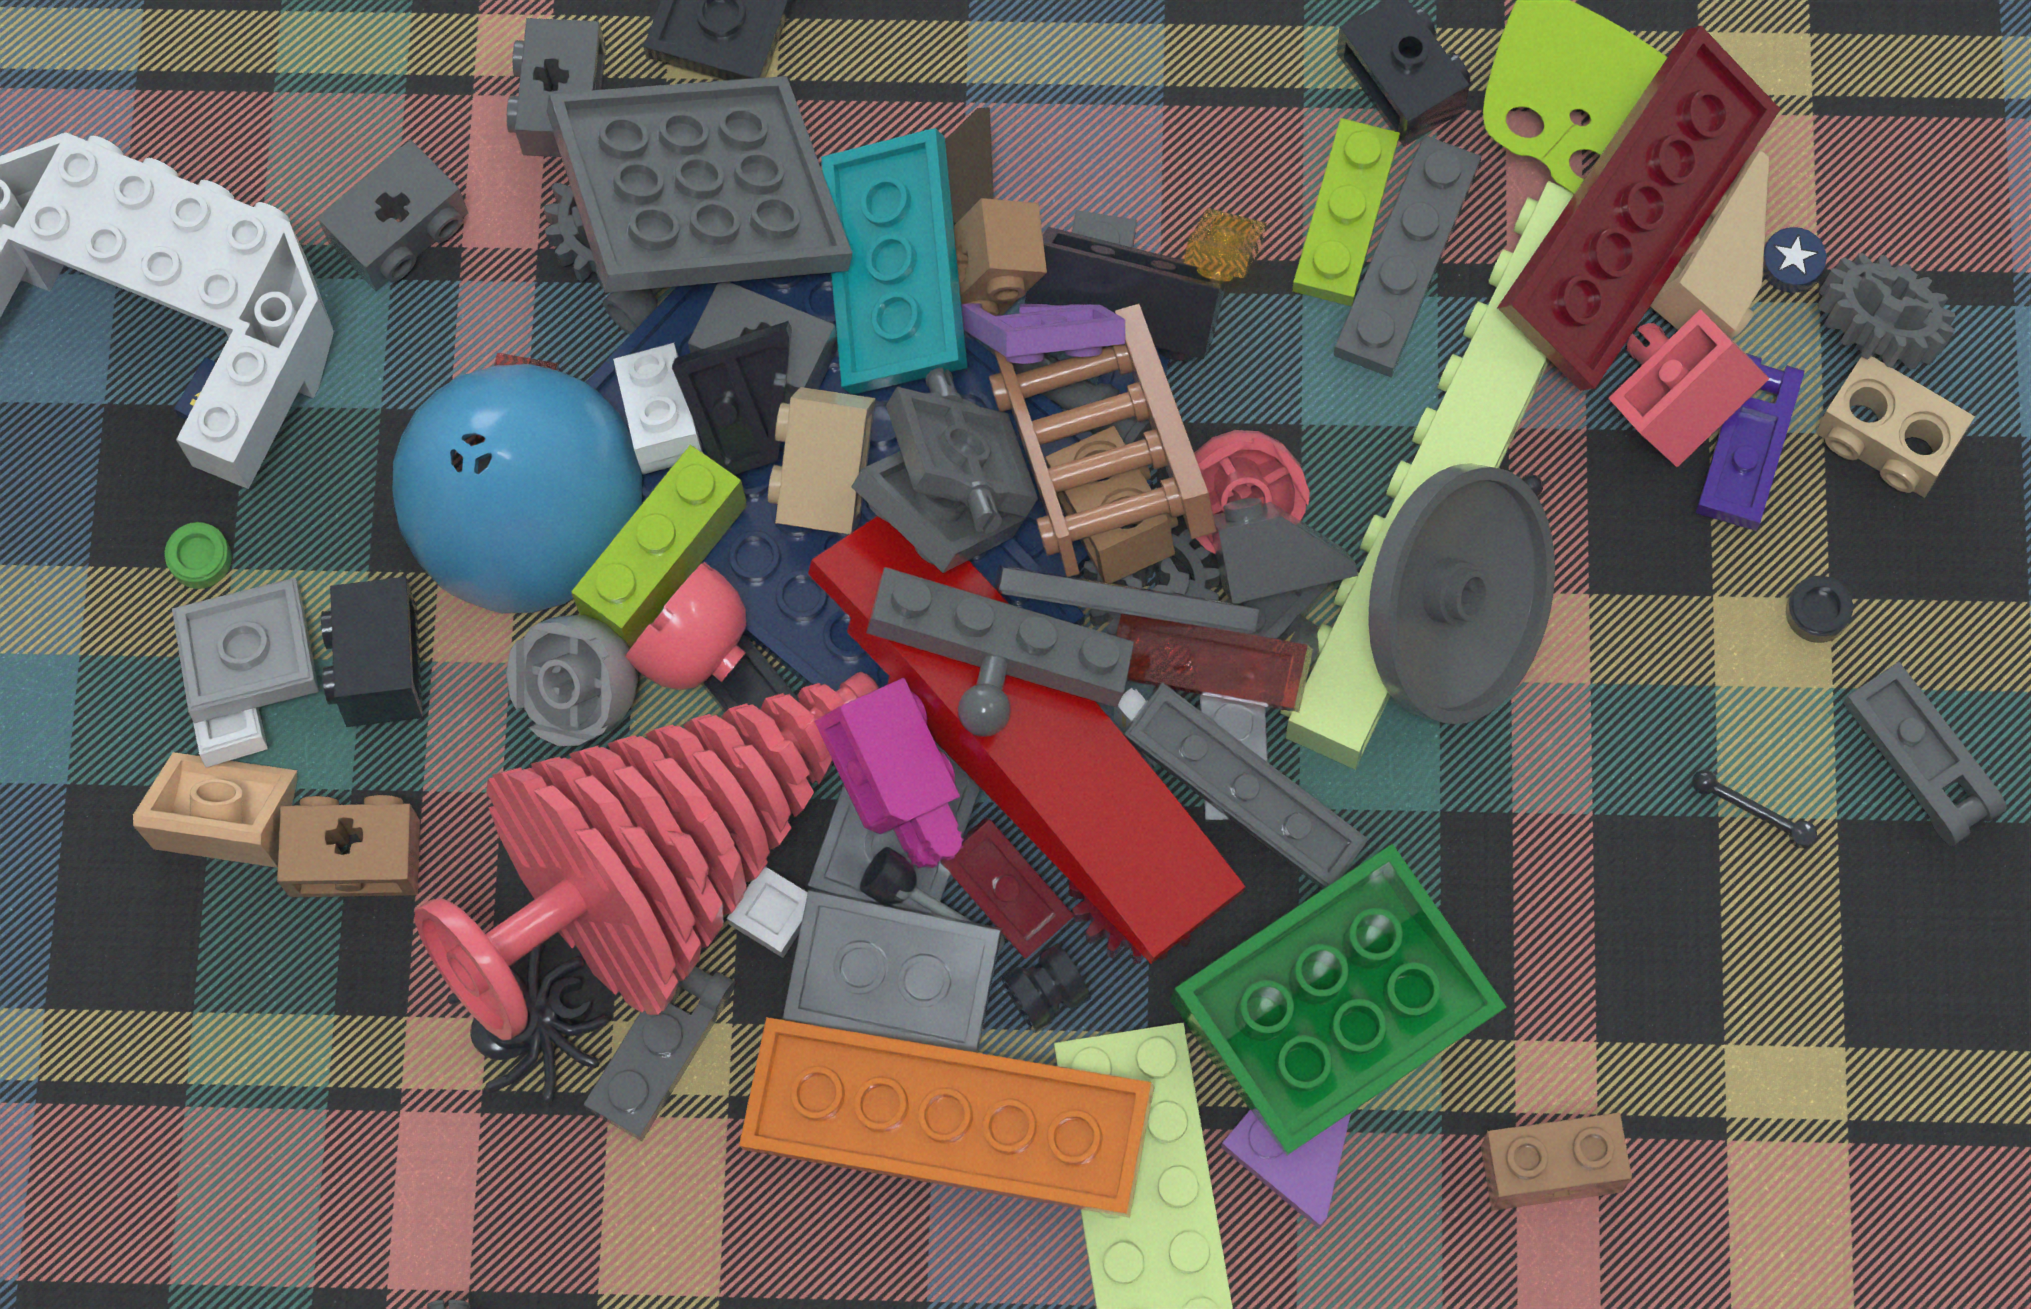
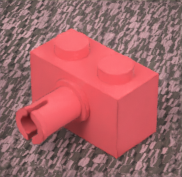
M1701 309L1670 339L1665 335L1662 328L1655 323H1647L1637 328L1650 344L1648 347H1645L1632 333L1627 342V351L1642 366L1608 398L1636 430L1676 467L1683 463L1770 379Z

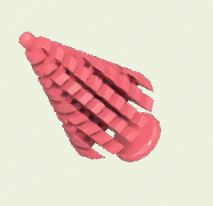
M859 672L842 682L840 689L834 691L826 684L821 685L820 683L803 687L798 694L799 702L790 694L784 695L782 693L765 698L760 709L753 704L748 705L746 703L729 708L721 716L722 719L717 715L711 716V714L689 720L683 725L685 729L673 724L654 729L646 733L648 740L642 736L636 737V735L608 743L610 750L595 746L570 753V759L555 757L532 763V768L523 770L522 768H515L492 774L493 777L488 778L486 790L488 797L494 805L489 807L497 833L521 880L534 900L486 934L461 908L446 899H433L425 902L415 909L414 921L420 938L434 965L466 1009L489 1032L501 1040H511L525 1029L528 1008L523 993L509 966L559 932L572 949L575 945L577 946L593 975L615 995L619 991L628 1005L642 1013L645 1010L647 1015H659L675 996L678 981H684L700 960V949L708 947L722 928L723 915L733 913L744 897L743 894L747 890L746 883L757 879L768 863L766 858L770 853L769 848L771 850L779 846L790 831L791 826L788 819L791 813L796 817L803 811L814 794L808 780L811 783L817 781L820 784L830 771L833 760L814 721L841 705L879 689V686L872 677L866 673Z

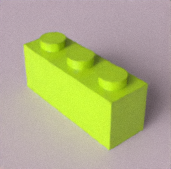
M690 444L571 591L579 614L605 623L627 642L629 648H631L647 626L652 624L663 611L664 605L698 568L746 508L747 503L741 480Z

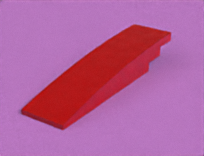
M878 516L811 560L808 575L851 618L847 633L890 676L888 684L905 678L910 691L915 693L924 705L927 714L926 725L938 745L1150 964L1243 893L1245 885L1158 775L1094 700L1006 675L1002 691L1008 697L1011 706L1009 721L997 734L986 737L977 736L967 731L961 724L958 716V704L964 692L977 685L980 672L979 666L866 633L878 584L885 567L1009 604L969 560L943 573L934 564L924 560L917 553L915 546L896 528Z

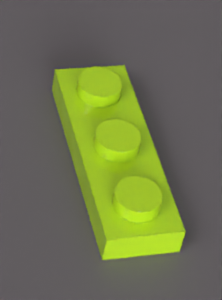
M1340 118L1295 275L1293 292L1352 307L1397 150L1399 132Z

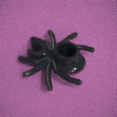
M546 941L530 951L527 972L528 987L517 971L511 965L509 966L523 993L528 1008L525 1029L511 1040H501L489 1032L474 1017L471 1023L470 1036L477 1051L485 1057L494 1060L512 1059L528 1050L527 1055L507 1074L486 1083L485 1089L490 1093L516 1082L537 1061L541 1046L545 1075L542 1101L545 1104H550L554 1100L557 1082L555 1051L552 1042L578 1063L590 1068H597L600 1065L598 1058L584 1053L566 1040L562 1034L570 1037L596 1031L607 1026L609 1018L606 1015H600L591 1020L584 1021L592 1010L590 1001L583 1003L582 1006L576 1009H568L561 1003L565 994L582 989L580 979L570 977L559 980L568 973L578 970L583 966L584 962L580 957L568 960L547 972L542 977L539 986L541 954L546 944ZM454 993L447 997V1002L451 1005L461 1002Z

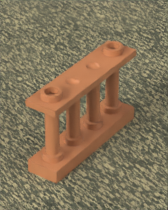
M1140 304L1115 311V314L1125 319V344L1102 348V354L1097 356L1072 357L1015 374L1012 362L1006 361L1004 355L994 350L1000 373L989 376L996 404L999 412L1012 410L1046 512V516L1036 519L1047 556L1056 553L1060 554L1067 577L1080 574L1072 545L1073 541L1169 512L1171 518L1183 515L1191 539L1216 532L1209 493ZM1119 370L1121 376L1132 372L1135 383L1126 385L1127 392L1031 421L1024 398ZM1131 417H1135L1137 422L1147 419L1150 422L1152 430L1143 433V440L1051 468H1047L1040 445ZM1150 464L1153 465L1154 470L1166 467L1169 478L1160 481V488L1069 516H1063L1056 495L1058 492Z

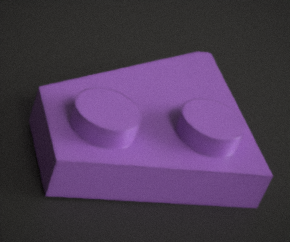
M982 303L961 304L964 331L1005 356L1006 361L1012 363L1028 364L1040 362L1044 359V353L1064 351L1065 354L1075 357L1097 356L1102 354V346L1125 344V319L1101 305L1020 304L1019 314L993 316L982 309Z
M1250 1110L1222 1142L1221 1148L1320 1229L1328 1216L1351 1113L1286 1156Z

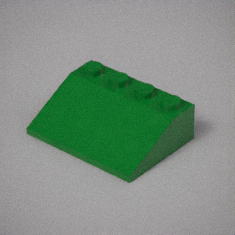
M1393 844L1175 987L1170 998L1171 1003L1205 1053L1286 1156L1506 1008L1501 998Z

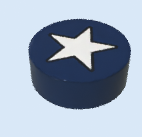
M1789 227L1779 230L1770 237L1764 249V277L1773 287L1784 292L1798 293L1810 289L1818 282L1826 264V250L1822 241L1814 233L1803 228Z

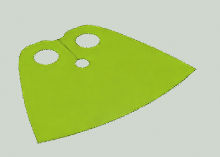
M1516 0L1502 33L1485 92L1483 107L1485 129L1491 138L1512 153L1520 156H1531L1540 160L1549 168L1555 182L1575 194L1584 179L1578 177L1572 171L1569 165L1571 155L1578 150L1585 149L1592 150L1601 156L1667 57L1626 29L1571 0ZM1517 107L1530 108L1541 116L1544 122V129L1541 134L1532 138L1514 134L1506 123L1507 113ZM1575 109L1586 111L1590 115V124L1586 126L1574 124L1570 119L1571 111Z

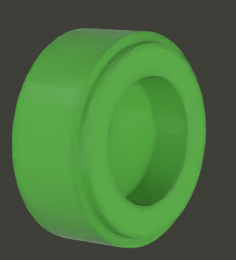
M195 522L180 527L170 536L165 547V561L173 576L181 584L189 588L203 589L217 584L225 577L231 566L232 553L228 542L217 528L210 524Z

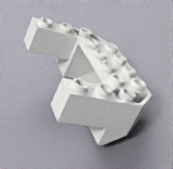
M65 132L0 156V317L20 280L50 292L65 265L225 330L229 339L176 440L193 467L249 489L298 392L314 398L321 382L334 333L307 258L290 224L289 217L279 209L266 203L257 202L252 207L234 200V196L228 190L214 182L201 180L197 185L179 178L178 173L174 169L156 159L145 158L143 163L126 157L120 148L98 136H90L86 141Z

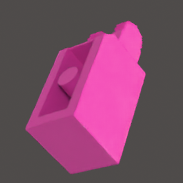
M905 678L841 705L814 721L864 828L878 834L894 829L904 852L909 854L907 858L911 859V864L917 865L918 869L921 867L933 868L938 866L940 860L947 859L949 861L955 858V854L963 848L962 841L964 839L961 838L962 832L957 830L959 825L948 802L960 797L954 784V769L947 756L938 750L926 725L927 714L924 705L919 697L910 691Z

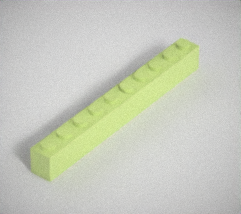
M1548 181L1539 201L1529 197L1526 200L1514 227V232L1522 235L1514 253L1505 249L1502 250L1489 279V284L1497 287L1490 303L1486 305L1478 301L1474 307L1463 336L1472 339L1464 357L1461 358L1452 354L1438 385V389L1445 391L1446 394L1437 411L1429 407L1424 411L1412 439V442L1421 446L1412 464L1404 461L1399 463L1386 493L1387 496L1395 500L1386 518L1376 514L1373 517L1360 547L1361 550L1369 554L1358 576L1343 579L1334 600V604L1343 608L1333 628L1324 623L1321 625L1317 632L1319 654L1313 660L1316 664L1307 682L1298 680L1288 692L1281 709V714L1289 717L1286 739L1355 770L1391 696L1378 674L1369 635L1370 590L1381 546L1393 520L1406 500L1422 483L1437 472L1458 464L1470 463L1495 468L1500 467L1550 360L1497 307L1574 194L1566 188Z

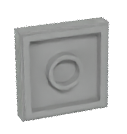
M296 577L172 608L188 712L194 723L319 692L302 594Z

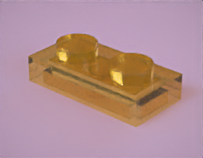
M1207 208L1188 240L1183 263L1198 267L1197 272L1200 275L1213 280L1232 281L1234 276L1244 279L1262 246L1267 223Z

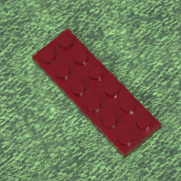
M1702 25L1687 29L1497 307L1580 391L1597 387L1781 110Z

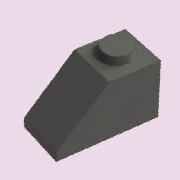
M1259 498L1240 499L1224 505V513L1213 515L1216 532L1212 533L1222 588L1232 604L1358 576L1356 563L1344 548L1271 502L1262 504Z

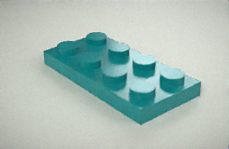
M936 128L822 156V172L852 251L849 270L831 272L841 387L853 395L926 378L930 371L937 368H943V372L946 369L952 372L967 368L945 136Z

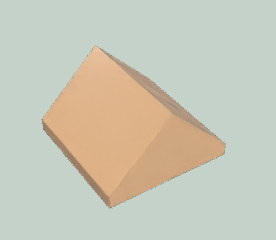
M173 752L134 812L133 826L155 850L278 868L280 807L292 806L297 784V770L236 761H227L206 768L200 756Z

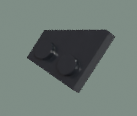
M789 321L674 358L672 370L709 458L733 475L778 460L781 441H776L775 432L779 407L781 403H785L792 334Z

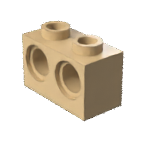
M1861 356L1826 410L1816 434L1823 437L1827 446L1839 456L1849 460L1860 459L1880 471L1883 480L1893 488L1906 493L1914 491L1925 498L1963 439L1975 416L1897 370L1887 367L1885 363L1873 356L1868 360ZM1855 405L1866 406L1874 411L1878 421L1871 423L1860 421L1852 414L1850 407ZM1910 437L1923 439L1930 445L1933 454L1920 455L1913 452L1907 446L1905 439Z

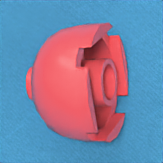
M1233 430L1212 437L1194 452L1209 493L1213 515L1224 513V505L1232 501L1245 498H1259L1262 504L1271 502L1301 521L1306 511V503L1307 505L1309 504L1310 492L1300 463L1280 441L1259 431ZM1212 533L1196 538L1207 551L1216 554Z
M704 562L698 566L664 605L663 611L652 624L647 626L625 657L639 673L662 687L675 690L692 689L702 684L711 675L723 682L746 654L744 650L737 646L746 628V609L739 593L724 576Z

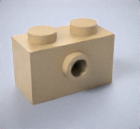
M800 387L790 398V404L781 403L777 416L775 438L776 441L785 442L782 466H773L768 489V503L778 504L775 523L851 534L860 523L863 498L851 486L862 468L867 466L876 398Z

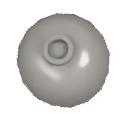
M586 615L553 617L529 628L530 630L525 637L515 642L509 653L506 671L509 695L515 709L525 708L528 716L536 723L529 728L539 738L557 746L582 745L613 729L622 721L632 706L637 688L638 674L637 670L625 657L630 648L627 642L605 623Z

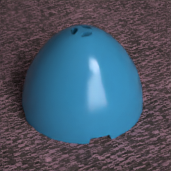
M531 364L497 365L460 375L436 390L415 411L401 436L393 461V502L399 530L413 556L443 590L463 601L501 614L531 613L559 606L573 599L571 591L642 505V471L634 451L628 427L619 412L596 389L575 377L546 367ZM478 434L485 437L484 442L474 446H470L465 442V439L472 435ZM455 451L463 456L461 472H457L453 466ZM492 455L488 467L478 474L479 460Z

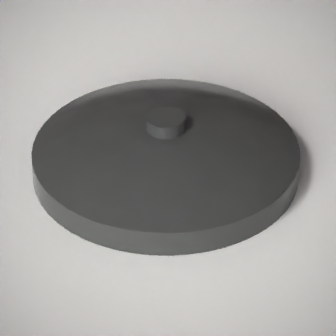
M1471 463L1458 464L1437 472L1422 483L1406 500L1393 520L1381 546L1370 590V644L1378 674L1388 693L1402 708L1415 716L1446 724H1462L1489 714L1500 706L1517 688L1529 670L1541 645L1551 612L1555 584V556L1552 534L1548 519L1536 494L1520 477L1512 472Z

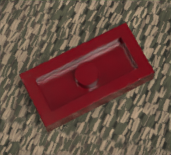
M985 817L962 838L964 839L962 841L963 848L955 854V858L949 861L947 859L939 861L996 927L1003 928L1002 934L1025 959L1074 917L1071 911L988 817Z

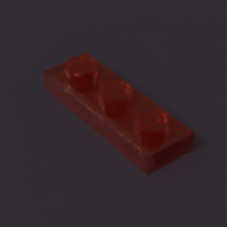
M1121 613L1116 636L1134 641L1126 681L1158 686L1163 682L1174 690L1297 713L1300 712L1313 652L1309 645Z

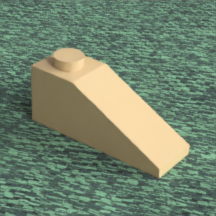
M1761 150L1750 155L1650 305L1677 330L1701 309L1733 339L1747 326L1753 316V311L1749 306L1762 286L1769 157Z

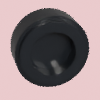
M1812 576L1802 580L1795 586L1786 604V618L1791 629L1802 639L1814 643L1828 642L1840 636L1847 627L1853 613V601L1849 591L1839 581L1827 576Z

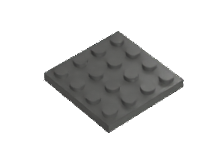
M787 76L549 94L547 114L605 293L849 270L852 251Z

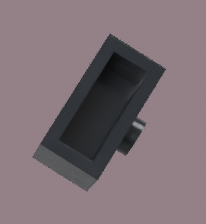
M1385 0L1340 26L1336 54L1390 129L1400 133L1399 141L1403 147L1465 111L1471 83L1468 70L1455 53L1447 54L1436 39V29L1431 18L1421 6L1413 8L1408 0Z
M407 577L331 585V610L321 612L323 642L326 649H332L333 666L323 667V685L327 704L338 705L346 727L423 718L417 606Z

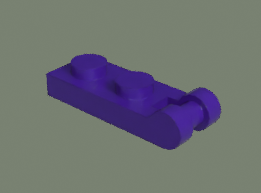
M1747 354L1770 378L1759 390L1775 394V403L1750 397L1722 424L1696 513L1757 531L1761 523L1805 370L1786 365L1784 371L1762 365L1761 357Z

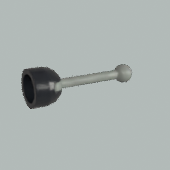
M885 847L877 853L863 875L860 891L877 902L893 905L900 904L910 898L936 915L973 922L917 888V875L913 865L906 857L890 847ZM1003 934L1001 935L998 952L1002 950L1005 943Z

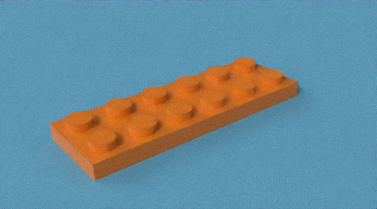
M766 1017L739 1146L751 1152L1130 1218L1154 1086L1152 1082Z

